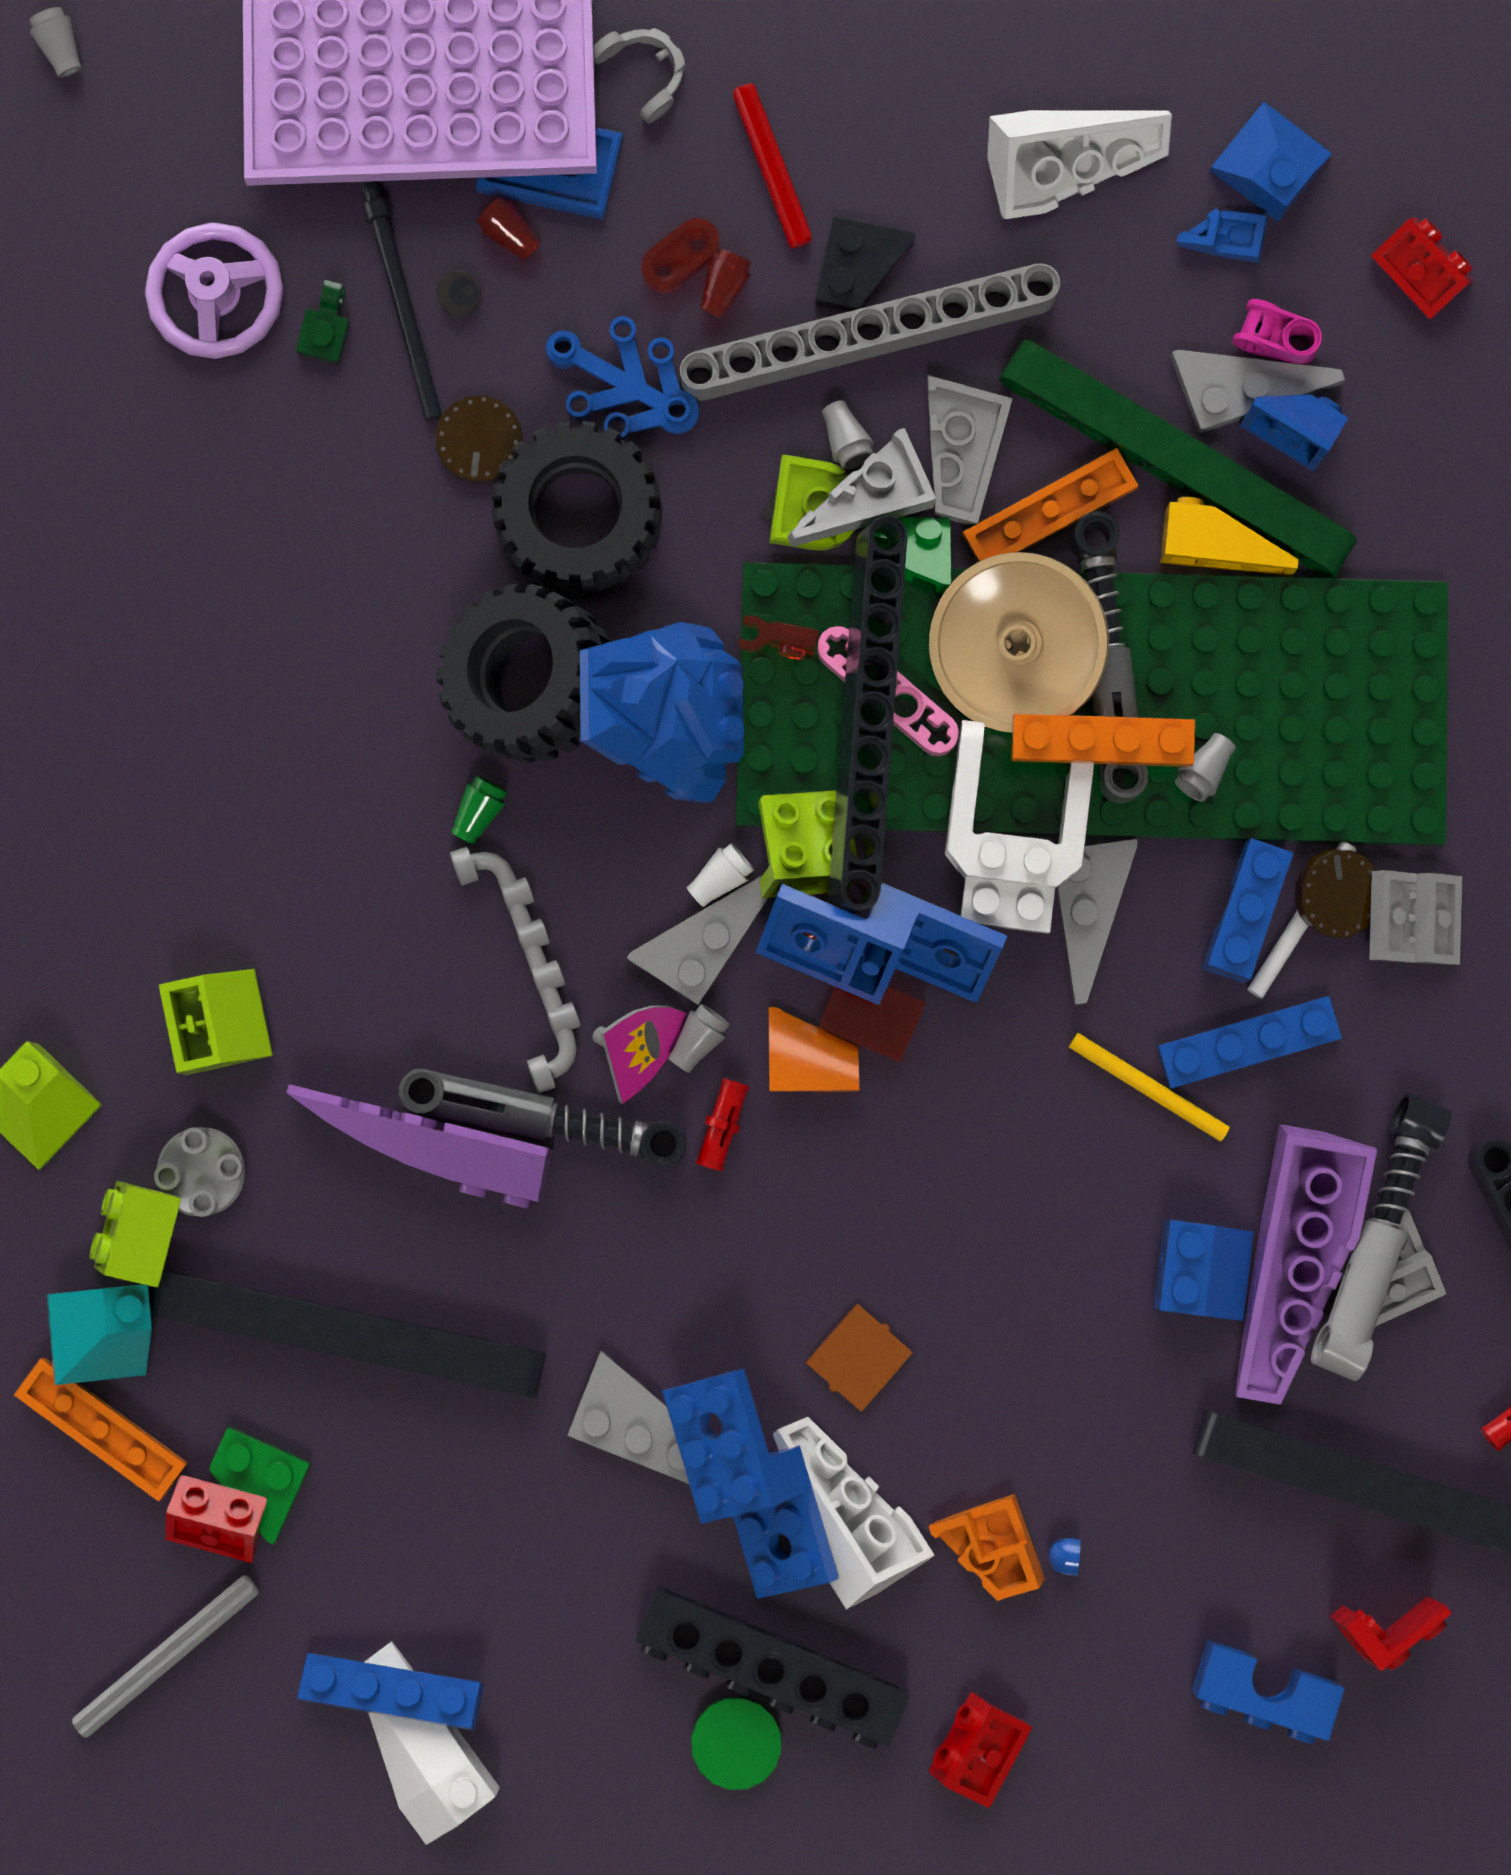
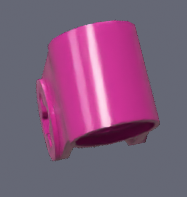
M1261 299L1248 300L1246 304L1248 314L1240 333L1234 334L1232 343L1242 351L1256 356H1263L1276 362L1309 365L1315 358L1321 345L1322 333L1319 326L1311 319L1285 311L1270 302ZM1261 322L1262 326L1260 328V331L1258 333H1255L1258 323ZM1302 336L1308 340L1311 348L1304 351L1296 350L1290 345L1289 338Z

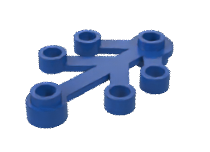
M617 317L610 324V336L613 342L618 345L625 372L581 348L578 337L570 331H557L548 338L546 353L553 366L559 369H569L577 366L614 387L590 395L583 391L571 393L566 400V409L572 419L578 421L585 420L591 413L639 401L652 408V410L630 417L619 412L611 413L604 421L605 432L612 422L618 420L626 425L625 430L621 433L623 441L630 434L660 426L668 433L684 434L696 425L699 419V406L696 399L690 393L680 390L672 362L674 359V347L668 339L662 337L655 338L648 346V358L658 368L663 391L661 393L646 384L635 344L636 326L629 317ZM620 325H627L630 327L631 333L627 337L621 338L615 334L616 328ZM560 341H567L572 346L569 352L561 354L555 350L556 344ZM658 346H664L669 350V354L666 358L658 359L653 355L654 349ZM582 399L588 404L587 408L583 412L573 411L571 405L575 400ZM679 404L686 411L682 417L675 418L670 415L669 409L673 405Z

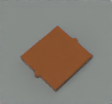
M856 1304L806 1361V1364L830 1384L829 1390L831 1392L838 1391L862 1412L913 1352L889 1332L890 1327L888 1324L884 1323L881 1325L859 1304Z

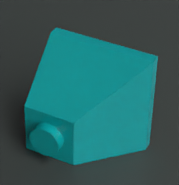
M148 1285L47 1294L54 1385L146 1375L152 1331Z

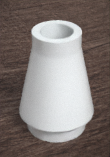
M730 843L724 849L721 847L717 849L695 880L687 886V889L696 901L705 907L712 900L747 882L748 878L746 876L754 869L743 854Z

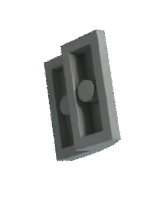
M1386 870L1372 871L1369 960L1460 965L1462 876L1436 873L1415 874Z
M1410 1211L1404 1212L1400 1223L1403 1229H1398L1406 1237L1375 1327L1446 1295L1432 1256L1423 1246ZM1351 1250V1252H1350V1254H1349V1256H1348V1259H1347V1261H1346V1263H1345V1265H1344V1267H1343V1269H1342V1271H1341V1272H1342V1276H1341V1279H1340V1283L1342 1282V1279H1343V1276H1344V1273H1345V1270H1346V1267H1347L1349 1258H1350V1256H1351L1352 1250Z

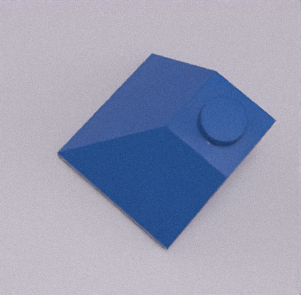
M1263 102L1211 166L1210 171L1278 223L1330 159L1332 153L1267 103Z
M1313 395L1256 397L1239 426L1314 472L1334 444L1348 417L1341 413L1342 409L1338 404L1326 397H1319L1317 399Z

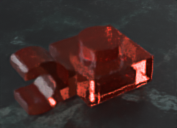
M756 616L744 617L743 625L754 627L759 635L753 641L739 639L738 647L741 650L755 652L764 645L771 644V647L779 648V655L788 658L804 659L805 654H815L819 630L776 621L769 623Z

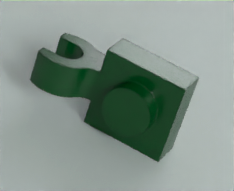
M325 280L321 292L319 312L306 309L295 350L298 355L340 365L351 325L349 319L339 317L346 290L342 289V284Z

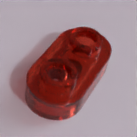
M702 218L689 219L647 251L641 264L642 276L647 286L657 292H671L710 263L719 251V234L716 227L708 220ZM694 239H701L706 245L702 250L697 251L690 247V243ZM665 265L670 267L672 272L667 277H660L656 274L657 268Z

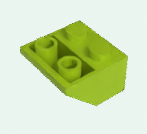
M255 969L206 974L159 984L177 1073L190 1075L273 1056Z
M116 1180L114 1190L107 1189L102 1202L101 1215L106 1216L103 1233L96 1232L91 1244L89 1258L95 1260L93 1268L105 1276L158 1287L181 1198Z

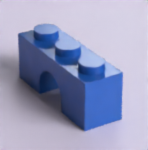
M1250 838L1243 844L1229 884L1231 886L1230 895L1221 920L1214 928L1201 967L1202 970L1242 984L1251 980L1293 852Z
M1207 1639L1191 1690L1197 1698L1202 1699L1200 1707L1225 1716L1227 1715L1228 1708L1244 1713L1243 1721L1270 1730L1272 1723L1289 1728L1287 1733L1289 1737L1305 1743L1314 1744L1315 1737L1329 1741L1345 1688L1336 1681L1293 1668L1290 1681L1281 1693L1270 1697L1261 1696L1256 1693L1252 1683L1257 1659L1248 1652Z

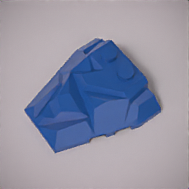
M684 622L665 625L664 628L641 632L630 638L618 639L580 650L581 742L618 765L628 763L639 770V778L646 782L657 781L667 787L665 794L673 799L711 803L715 800L726 782V764L739 762L744 754L743 666L737 659L724 651V643L710 627Z

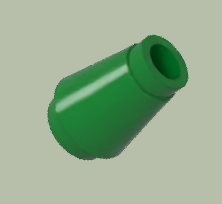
M476 775L472 784L467 783L451 833L466 842L475 844L477 838L481 836L506 805L503 800L508 792L490 780Z

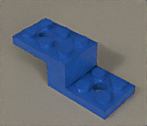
M884 883L881 885L879 899L871 908L867 919L782 884L755 953L877 1005H880L895 969L977 1003L1003 949L1007 935ZM802 932L810 933L817 937L818 940L810 939ZM943 949L953 950L959 956L947 954Z
M744 1368L662 1391L700 1523L703 1524L733 1516L757 1599L823 1585L839 1579L801 1448L796 1446L772 1453L768 1452ZM711 1413L717 1415L721 1421V1435L716 1434L710 1426L709 1419ZM780 1534L785 1535L791 1543L790 1556L785 1554L779 1546L778 1538Z

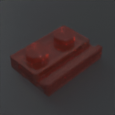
M835 987L818 1028L900 1063L926 1003L887 987L880 1005H877Z

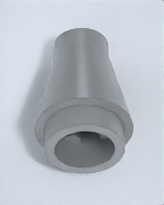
M61 7L50 8L32 16L29 20L32 26L30 34L54 67L59 78L66 77L80 71L82 66L78 58L70 16L64 15Z
M836 401L829 404L822 410V415L826 422L833 461L840 463L841 468L844 470L857 468L863 465L864 461L873 454V440L851 413L845 401Z
M1214 733L1209 741L1194 754V765L1192 767L1178 768L1179 776L1175 780L1177 787L1190 798L1201 802L1205 801L1208 796L1215 795L1230 756L1236 749L1235 745L1225 736Z
M700 1004L696 1011H690L676 1045L668 1058L679 1068L690 1073L700 1060L727 1037L724 1032L730 1024L718 1013Z

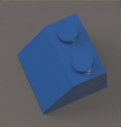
M1164 1220L1153 1309L1243 1321L1254 1232L1206 1224Z

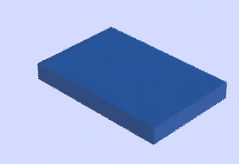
M596 127L597 173L479 177L476 190L482 194L604 220L623 142V133Z

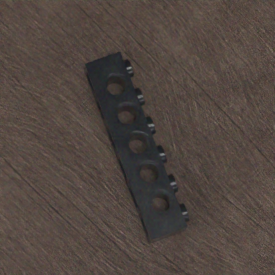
M658 1584L635 1641L643 1644L641 1651L649 1656L663 1661L667 1660L668 1655L685 1661L683 1668L692 1674L708 1678L711 1672L727 1679L725 1686L733 1691L746 1696H750L752 1690L769 1697L767 1703L770 1706L790 1714L793 1713L794 1708L812 1714L809 1721L830 1731H835L837 1725L854 1732L851 1737L853 1740L873 1749H877L879 1743L890 1747L910 1697L909 1690L905 1687ZM691 1623L695 1625L700 1633L698 1641L689 1646L678 1643L673 1631L679 1624ZM726 1640L736 1642L742 1650L740 1658L733 1663L722 1662L715 1652L716 1647L721 1642ZM766 1658L779 1660L784 1666L782 1675L772 1681L763 1679L757 1670L761 1661ZM808 1676H818L826 1683L825 1691L819 1697L809 1698L800 1691L801 1682ZM859 1693L868 1700L867 1708L862 1714L853 1716L843 1710V1700L849 1694Z

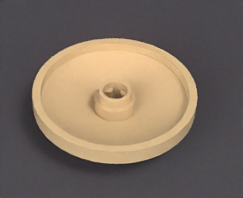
M1005 553L989 557L969 567L947 588L937 605L931 622L929 634L930 659L935 677L942 691L960 712L975 722L985 723V727L998 731L1012 732V716L1014 714L1073 715L1089 700L1098 687L1106 668L1109 654L1108 624L1097 595L1090 585L1073 569L1059 561L1038 554Z

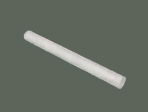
M1340 842L1336 848L1356 852V848L1347 842ZM1298 910L1247 989L1250 993L1261 999L1308 927L1300 918Z

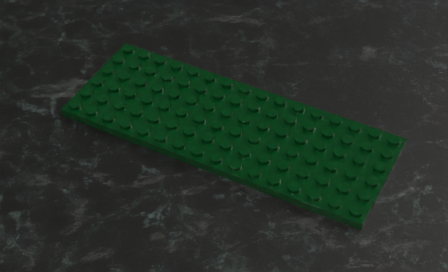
M743 562L740 664L743 666L744 754L740 761L737 762L736 827L763 828L758 802L764 795L837 790L845 682L822 663L817 649L820 636L828 628L839 626L849 630L854 565ZM951 568V583L967 569ZM1076 572L1087 582L1085 574ZM1113 573L1117 574L1116 577H1113L1114 590L1119 592L1118 595H1115L1116 607L1121 610L1117 613L1119 627H1123L1122 630H1119L1121 643L1125 644V647L1131 649L1139 718L1195 719L1194 754L1209 741L1214 733L1228 738L1235 745L1236 749L1230 756L1215 795L1208 796L1203 802L1190 798L1177 787L1175 780L1179 776L1177 772L1178 766L1146 765L1149 773L1148 783L1141 794L1132 802L1125 804L1113 803L1107 800L1101 793L1099 787L1100 766L1099 764H1094L1085 837L1248 841L1250 838L1264 842L1337 844L1347 842L1349 844L1409 846L1446 845L1448 582ZM871 575L873 588L878 592L885 593L886 586L884 581L879 576ZM915 577L910 582L904 579L897 671L955 721L960 733L962 720H973L960 712L942 691L932 668L929 651L931 622L943 595L936 593L937 585ZM868 618L867 625L870 632L875 636L882 637L880 623L875 619ZM843 638L838 642L829 639L827 641L830 646L828 655L833 658L835 655L840 654L847 659V652L845 650L847 641ZM864 666V672L867 677L878 681L879 671L876 666ZM900 694L895 697L894 713L896 715L907 718L916 713L917 702L912 696ZM1090 697L1072 716H1094L1092 698ZM862 705L860 709L862 719L867 724L875 725L876 719L873 710ZM925 709L920 720L911 728L918 732L922 724L931 733L928 740L931 744L935 745L938 741H941L946 745L949 742L946 738L948 728L943 724L937 729L930 725L926 719L932 713ZM893 725L885 831L948 832L958 741L953 750L948 754L933 756L923 751ZM984 727L973 833L984 834L988 832L1010 835L1059 836L1065 782L1071 763L1011 761L1012 732ZM858 749L857 760L863 768L871 770L872 759L866 751ZM1121 768L1113 771L1112 779L1117 787L1124 790L1134 787L1135 780L1130 771ZM855 793L853 798L855 808L860 813L867 814L869 805L866 798Z

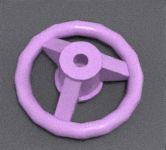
M212 222L186 228L163 244L149 266L144 294L150 320L167 342L188 355L218 359L243 353L266 336L279 316L284 286L278 261L261 239L239 226ZM214 239L235 243L251 253L255 261L223 264L220 260L213 257H202L193 260L179 253L192 244ZM167 269L185 280L190 302L198 311L199 339H195L178 329L166 312L162 288ZM264 279L266 284L264 306L253 325L234 338L218 341L220 317L227 315L237 306L241 296V287Z

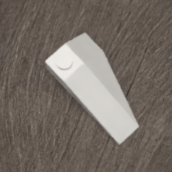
M1023 111L989 116L988 161L1002 217L1004 219L1047 213L1059 207L1057 202L1078 192L1083 196L1095 190L1094 185L1116 174L1123 177L1167 156L1169 153L1172 114L1169 111Z
M809 1417L789 1424L773 1433L779 1451L796 1446L801 1448L839 1579L830 1584L846 1609L878 1594L934 1556V1553L911 1517L900 1506L895 1510L876 1493L879 1486L869 1476L863 1480L847 1464L846 1453Z
M392 1641L365 1661V1663L414 1671ZM369 1713L398 1806L426 1845L460 1825L496 1797L500 1788L457 1728Z

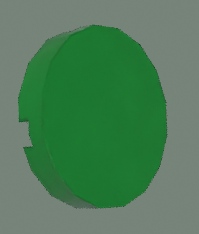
M724 1697L710 1704L697 1718L691 1736L692 1756L699 1771L712 1784L728 1790L749 1789L763 1782L776 1768L781 1754V1732L774 1715L760 1702L750 1698Z

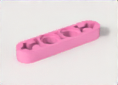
M835 626L828 628L822 633L818 641L817 652L822 663L845 682L846 671L844 668H846L847 659L840 654L835 655L833 658L828 655L830 646L827 641L832 639L838 642L841 638L847 641L845 646L847 652L849 630L845 627ZM865 662L864 666L873 664L870 662ZM897 671L895 697L900 694H909L917 702V711L914 715L907 718L899 717L894 713L893 725L926 753L933 756L948 754L953 750L958 741L959 730L957 724L946 712ZM925 709L932 713L926 719L930 725L937 729L943 724L948 728L946 738L949 742L946 745L941 741H938L935 745L931 744L928 741L931 733L922 724L918 732L911 728L920 720Z

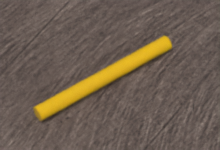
M1077 1032L1068 1048L1221 1142L1229 1131L1230 1126Z

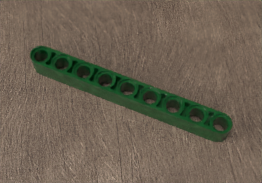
M1022 340L999 377L1000 382L1013 393L1110 451L1117 448L1122 458L1185 496L1201 499L1204 501L1203 505L1218 508L1298 559V563L1324 578H1336L1357 543V538L1344 527L1034 342Z

